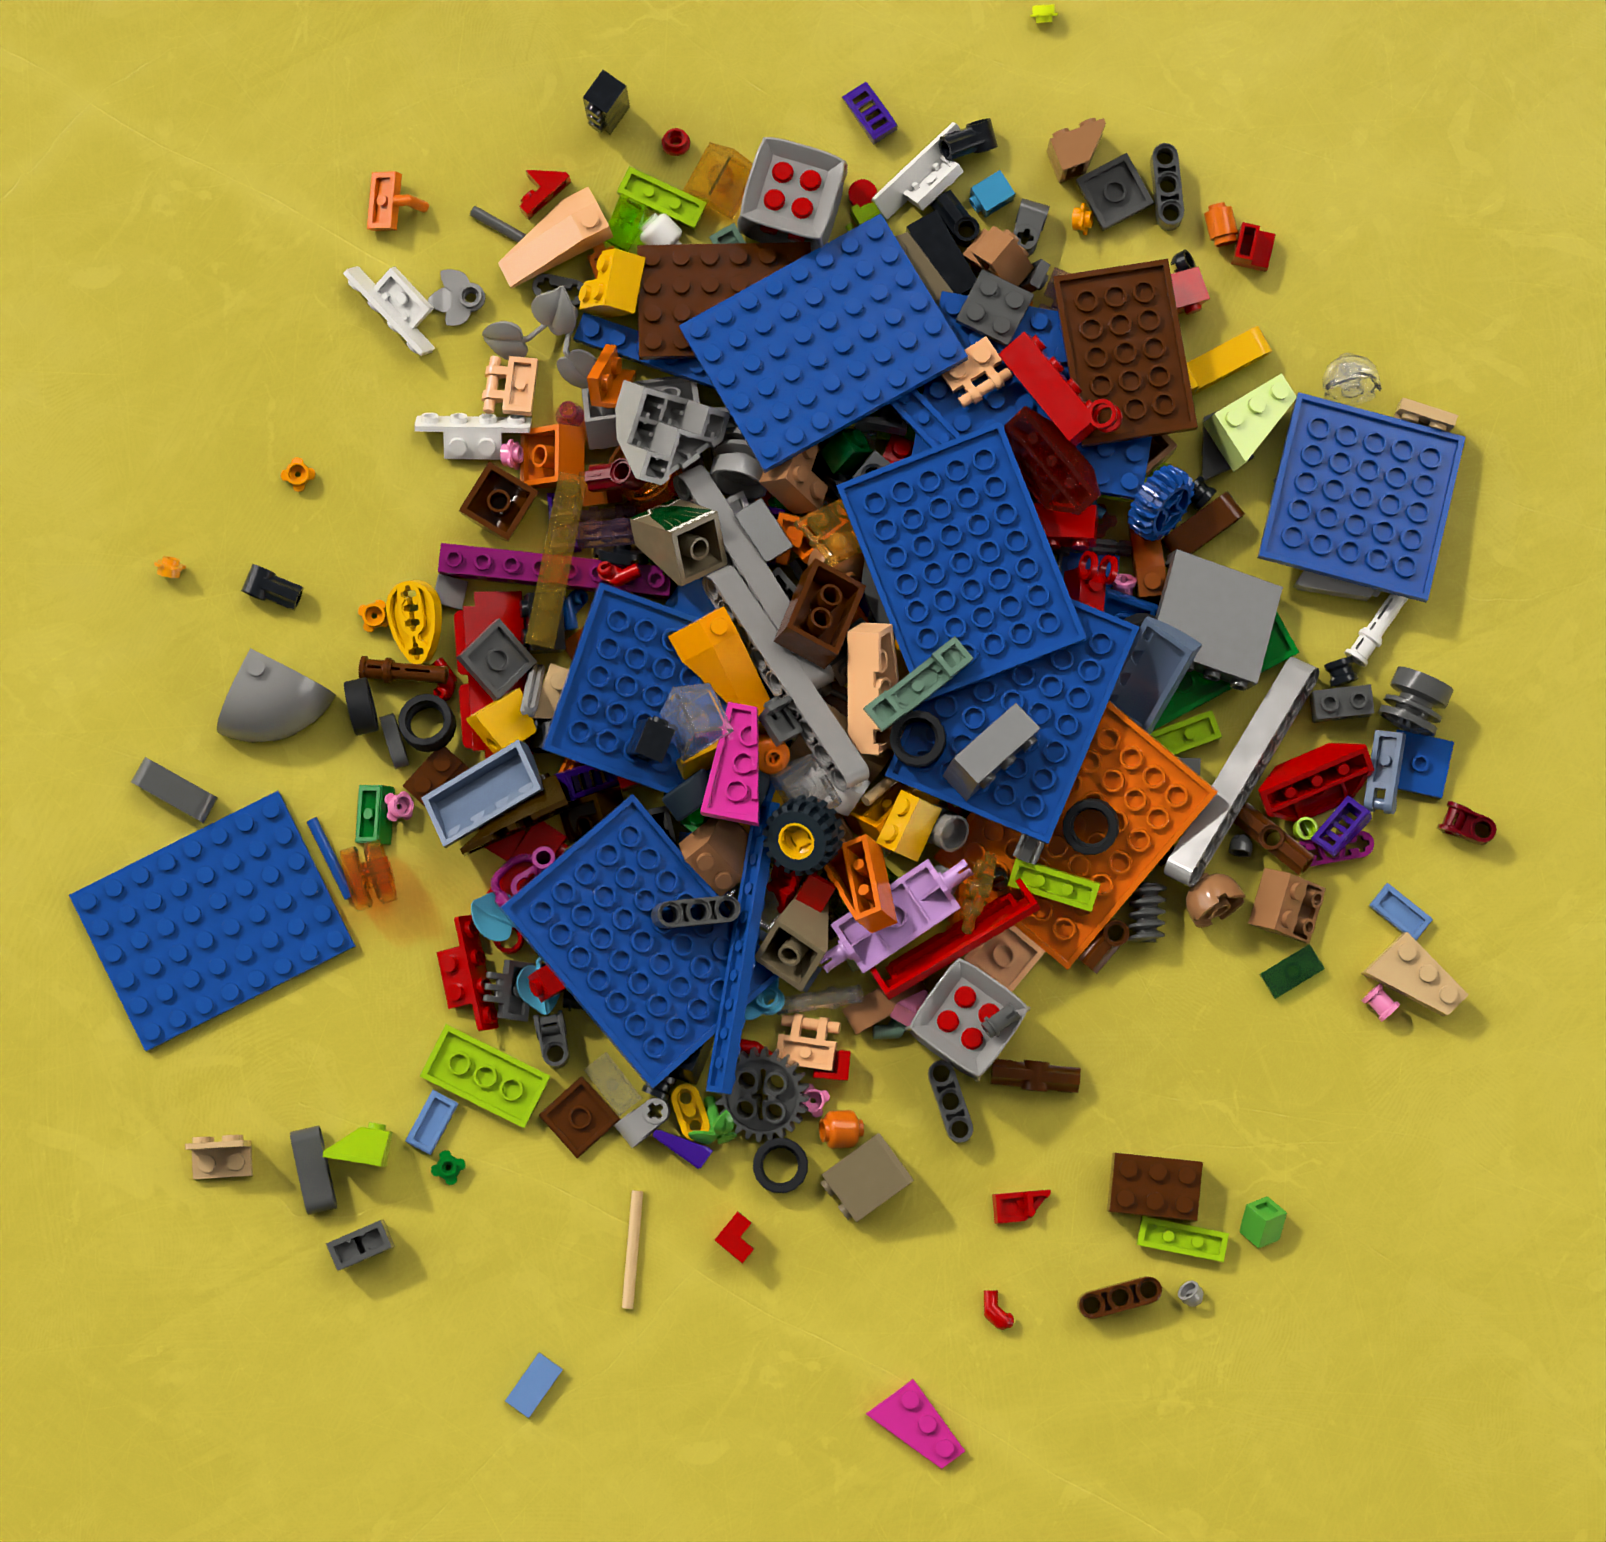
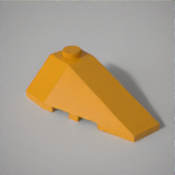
M724 606L715 609L667 636L681 662L700 677L709 688L714 690L727 705L728 702L757 707L759 717L765 709L763 705L770 698Z

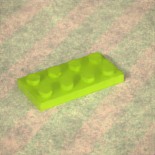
M447 1024L420 1074V1077L522 1128L526 1127L551 1077Z

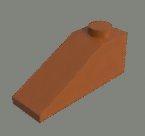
M1128 523L1129 537L1132 543L1133 573L1137 580L1135 586L1136 597L1146 601L1161 599L1166 580L1161 539L1154 541L1144 539L1134 533V530L1130 528Z

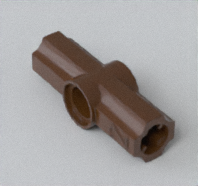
M1246 802L1233 823L1298 876L1306 872L1315 856L1250 803ZM1278 832L1280 834L1279 842L1274 846L1267 845L1268 835Z
M996 1059L992 1064L990 1084L1021 1087L1022 1090L1047 1092V1090L1078 1093L1081 1068L1050 1065L1049 1062L1024 1060V1062Z

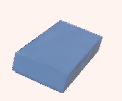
M1389 883L1384 885L1368 905L1400 932H1408L1415 940L1420 937L1433 920Z
M432 1090L405 1142L432 1155L459 1103Z
M539 1352L505 1402L529 1418L563 1369Z

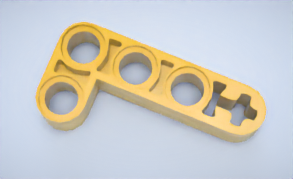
M1259 326L1249 329L1187 363L1192 396L1259 361L1272 352Z

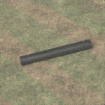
M474 206L470 212L471 217L517 243L526 236L525 233L477 206Z

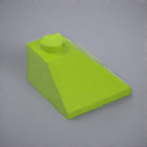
M369 1122L368 1128L360 1127L324 1150L322 1157L386 1167L392 1132L385 1131L386 1125Z

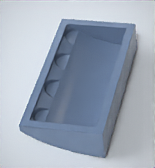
M1147 616L1137 632L1109 701L1151 734L1202 644L1177 628Z
M518 739L421 798L443 847L447 848L543 791V784L528 744Z

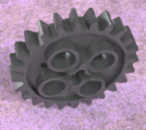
M767 1046L762 1049L761 1054L758 1053L756 1047H752L750 1049V1056L742 1050L739 1055L740 1060L737 1059L736 1081L732 1088V1094L717 1093L722 1095V1097L715 1104L724 1105L725 1107L719 1115L723 1111L728 1110L734 1123L737 1125L735 1133L738 1134L742 1129L745 1130V1139L747 1140L753 1133L756 1134L757 1142L763 1139L764 1134H766L768 1140L774 1139L775 1132L780 1138H783L786 1135L785 1128L792 1132L796 1128L793 1121L800 1124L803 1118L799 1113H805L808 1110V1107L802 1104V1102L808 1101L810 1096L802 1093V1091L806 1090L809 1084L800 1082L806 1074L805 1072H795L799 1065L798 1062L792 1065L788 1064L789 1054L783 1059L779 1058V1049H776L772 1055H769ZM761 1069L766 1070L763 1094L768 1095L763 1102L762 1095L757 1093L763 1085ZM743 1073H751L755 1078V1084L749 1085L744 1082ZM771 1076H780L784 1081V1086L776 1087L773 1085ZM741 1102H750L754 1109L753 1113L743 1111ZM761 1102H762V1113H763V1117H764L763 1119H760V1118H759V1111H760V1107H761ZM770 1104L779 1105L782 1109V1115L776 1116L772 1114Z

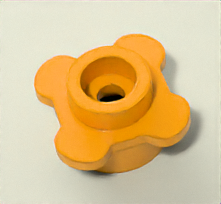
M1082 203L1081 207L1073 209L1072 227L1073 230L1083 231V235H1087L1088 228L1093 226V211L1086 207V203Z
M299 457L292 459V463L288 465L286 470L281 472L282 480L292 484L296 492L303 491L305 484L316 476L315 470L308 468ZM297 472L301 473L300 477H296Z
M163 556L162 560L154 562V565L158 567L157 574L164 577L180 578L182 569H186V565L179 564L180 559Z
M376 600L375 603L359 607L358 614L364 620L363 628L365 631L373 632L375 628L380 626H389L384 601ZM374 613L377 614V618L375 619L372 618V614Z

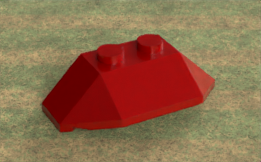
M1328 743L1276 765L1260 786L1258 792L1267 816L1296 822L1302 817L1312 818L1339 806L1347 796L1354 798L1364 785L1367 777L1371 776L1374 772V767L1365 744Z

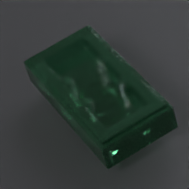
M1308 944L1259 975L1273 998L1276 999L1325 968L1311 945Z

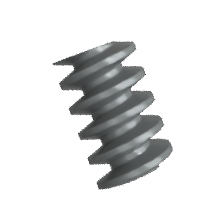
M1142 882L1132 893V896L1138 899L1131 901L1129 906L1137 909V911L1129 913V918L1137 921V923L1128 926L1129 930L1136 932L1135 935L1129 936L1128 941L1156 943V939L1165 936V933L1157 930V927L1165 925V921L1158 919L1157 916L1166 913L1165 909L1158 907V904L1166 902V898L1158 895V892L1167 890L1166 886L1158 883Z

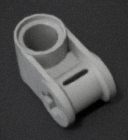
M651 1098L636 1110L634 1109L614 1126L630 1147L634 1148L669 1118L671 1113L670 1106L667 1101L661 1098ZM652 1104L663 1106L661 1110L663 1116L661 1118L650 1116Z

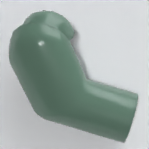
M893 1018L887 1025H873V1039H898L906 1032L905 1027L907 1026Z

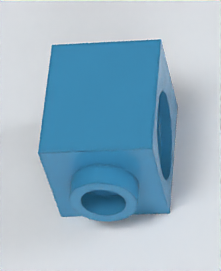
M1001 170L971 187L969 202L976 213L982 212L986 218L1012 202L1015 198V192Z

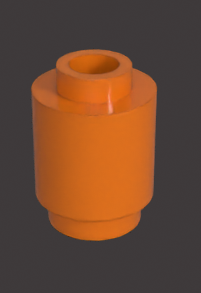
M1225 202L1208 206L1209 211L1204 213L1210 241H1214V246L1221 247L1237 242L1236 235L1238 230L1232 206H1226Z

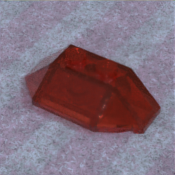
M1024 406L1004 425L1006 436L1025 484L1045 509L1080 515L1101 496L1094 468L1075 445L1068 441L1053 421Z

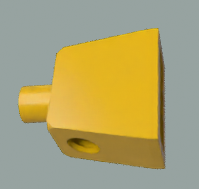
M520 688L506 693L498 700L493 701L466 718L469 725L494 754L518 739L526 743L525 739L536 733L532 717H529L527 714L522 715L520 711L523 698Z

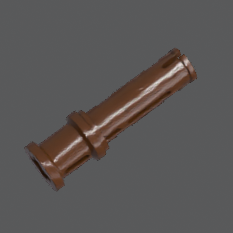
M362 655L359 662V679L366 677L367 679L383 680L387 684L394 680L442 683L446 685L449 677L448 666L396 663L394 659L388 657L385 660L369 659L368 656Z

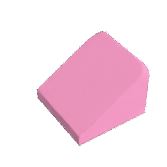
M922 990L899 1001L895 1005L890 1017L905 1026L911 1025L914 1016L927 998L928 992Z

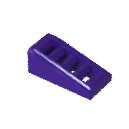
M867 82L842 96V99L873 145L897 130V123ZM864 92L867 94L868 97L857 104H854L852 101ZM869 102L873 103L872 107L862 113L859 109ZM875 111L879 112V115L870 121L865 119ZM881 120L885 121V124L873 130V125Z
M587 765L556 773L568 801L619 785L617 776L604 772L606 782L603 783L600 771ZM590 770L593 776L595 786H593L589 774ZM578 774H580L584 789H581Z
M1347 796L1312 836L1311 841L1335 857L1371 821V812L1353 798ZM1349 812L1357 817L1355 821L1347 816ZM1343 820L1347 824H1349L1350 827L1347 829L1344 826H1342L1339 822ZM1335 827L1340 832H1342L1343 835L1339 837L1334 832H1332L1331 829ZM1328 835L1336 843L1332 846L1323 837Z
M655 1130L653 1133L654 1138L698 1169L702 1168L713 1152L709 1147L662 1130Z

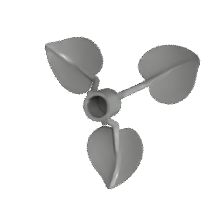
M564 286L542 293L534 298L531 303V311L541 325L529 335L523 336L521 328L517 324L508 321L495 322L484 329L482 336L485 342L496 354L506 360H509V356L525 357L528 353V347L525 342L532 340L547 326L555 335L565 334L563 354L565 356L560 357L556 363L558 371L570 384L583 389L588 388L587 376L597 359L585 350L574 349L571 352L569 351L570 338L574 332L573 329L576 325L578 310L572 304Z

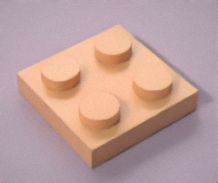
M1013 925L970 951L963 960L978 967L1012 992L1045 951Z

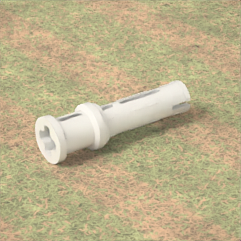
M1390 594L1367 628L1363 627V629H1360L1358 632L1359 637L1350 649H1346L1344 654L1347 657H1352L1354 663L1366 667L1368 664L1367 659L1376 647L1381 646V637L1408 598Z

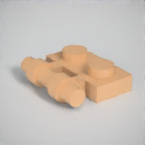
M987 337L982 338L965 349L968 355L967 361L941 375L953 394L964 388L966 393L958 398L963 408L971 403L977 404L983 400L982 396L993 389L999 390L1004 387V383L1013 377L1008 368L1003 369L999 373L995 371L994 368L1002 363V359ZM986 374L988 380L975 387L972 382Z
M491 356L489 366H486L485 369L487 383L486 390H483L481 399L484 402L483 412L492 414L495 410V404L503 403V414L532 416L539 364L538 359L509 356L508 367L500 366V357ZM506 379L505 391L497 390L498 380Z
M794 1013V1016L783 1014L781 1026L791 1027L790 1035H778L776 1049H779V1058L783 1059L789 1054V1065L798 1062V1067L833 1072L838 1043L826 1040L828 1033L839 1034L841 1023L830 1021V1018L827 1017L813 1019L806 1018L804 1014ZM802 1029L817 1031L816 1039L801 1037Z

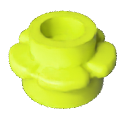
M1055 4L1032 6V15L1030 17H1035L1036 23L1053 22V16H1057L1058 13H1055Z

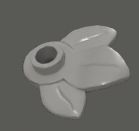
M453 269L442 270L440 275L444 287L434 292L428 298V302L437 311L446 313L445 322L447 326H458L468 320L471 312L479 310L484 305L485 293L478 284L470 283L463 272ZM470 293L476 295V300L472 303L466 301V296Z

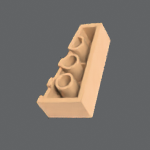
M860 623L847 632L848 737L860 754L879 755L891 746L889 737L893 725L881 732L863 708L885 690L888 691L899 682L893 624Z

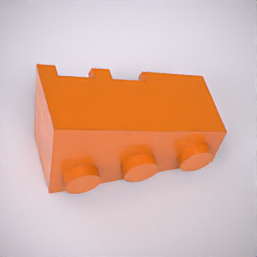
M867 834L843 843L842 848L837 851L836 857L826 864L824 869L830 881L836 886L840 893L839 895L854 919L870 933L898 923L882 847Z

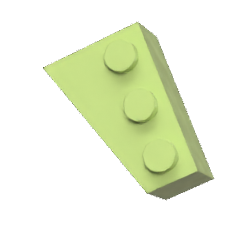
M1281 373L1214 413L1202 423L1233 472L1247 462L1296 400L1297 396Z

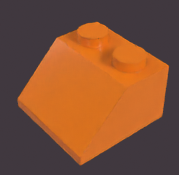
M553 424L531 428L530 433H520V446L523 449L524 455L523 461L520 463L521 481L533 488L581 486L579 472L585 471V428Z

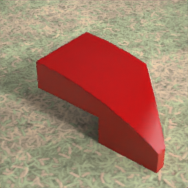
M773 865L772 881L767 883L766 887L769 892H774L779 906L776 908L778 913L781 914L794 899L803 875L795 876V871L788 874L784 872L785 867L782 865L779 868Z
M1051 1189L992 1194L994 1223L1021 1222L1032 1218L1042 1202L1050 1196Z

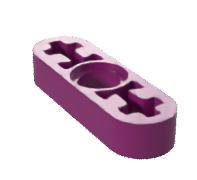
M1360 831L1348 844L1356 842L1357 836H1361L1362 841H1367L1368 846L1363 848L1364 852H1360L1359 848L1348 849L1350 854L1348 856H1345L1346 847L1339 852L1337 857L1330 858L1325 855L1324 849L1318 846V854L1321 861H1317V855H1314L1315 859L1310 867L1363 858L1369 855L1374 848L1373 837L1368 832ZM1329 836L1323 837V839L1327 842L1334 841ZM1311 840L1298 842L1308 851L1316 849L1313 845L1315 843Z

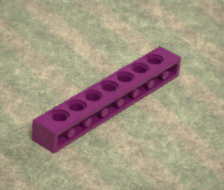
M441 543L438 573L453 578L566 590L582 589L586 592L595 593L598 584L601 582L629 593L633 592L634 595L642 598L662 600L669 599L672 587V579L657 565H640L636 563L642 576L617 587L603 581L598 576L597 567L601 563V560L447 543ZM615 565L621 569L628 567L624 565Z

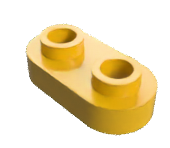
M691 1084L678 1085L671 1094V1102L683 1135L693 1140L688 1136L689 1132H693L690 1129V1123L697 1120L701 1123L699 1131H709V1119L697 1088ZM683 1093L691 1095L690 1103L683 1104L680 1097Z

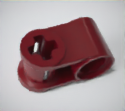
M1448 801L1447 813L1442 824H1438L1437 829L1444 833L1465 839L1477 845H1484L1490 842L1497 831L1496 824L1492 819L1452 801ZM1457 814V818L1454 822V825H1452L1455 815ZM1482 823L1489 828V836L1487 838H1480L1475 834L1476 824Z

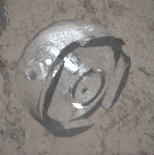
M1344 353L1327 366L1322 377L1325 399L1334 402L1345 401L1344 404L1349 406H1356L1371 401L1376 397L1375 391H1381L1382 389L1379 373L1373 362L1367 357L1353 353Z

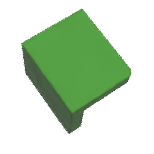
M1266 1196L1246 1204L1239 1231L1257 1248L1264 1247L1280 1239L1287 1212Z

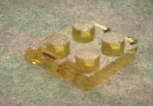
M842 499L805 515L794 523V526L798 530H802L809 538L810 546L813 549L817 548L825 558L824 563L831 567L862 552ZM807 526H809V527L812 529V531L816 534V536H814V535L810 532V530L807 528ZM823 544L832 555H829L828 552L823 548Z
M989 851L985 852L982 860H976L973 868L974 878L973 880H967L963 891V896H966L967 899L963 900L959 915L964 916L961 930L965 934H972L977 916L981 915L984 901L990 896L997 856L995 853L989 854Z

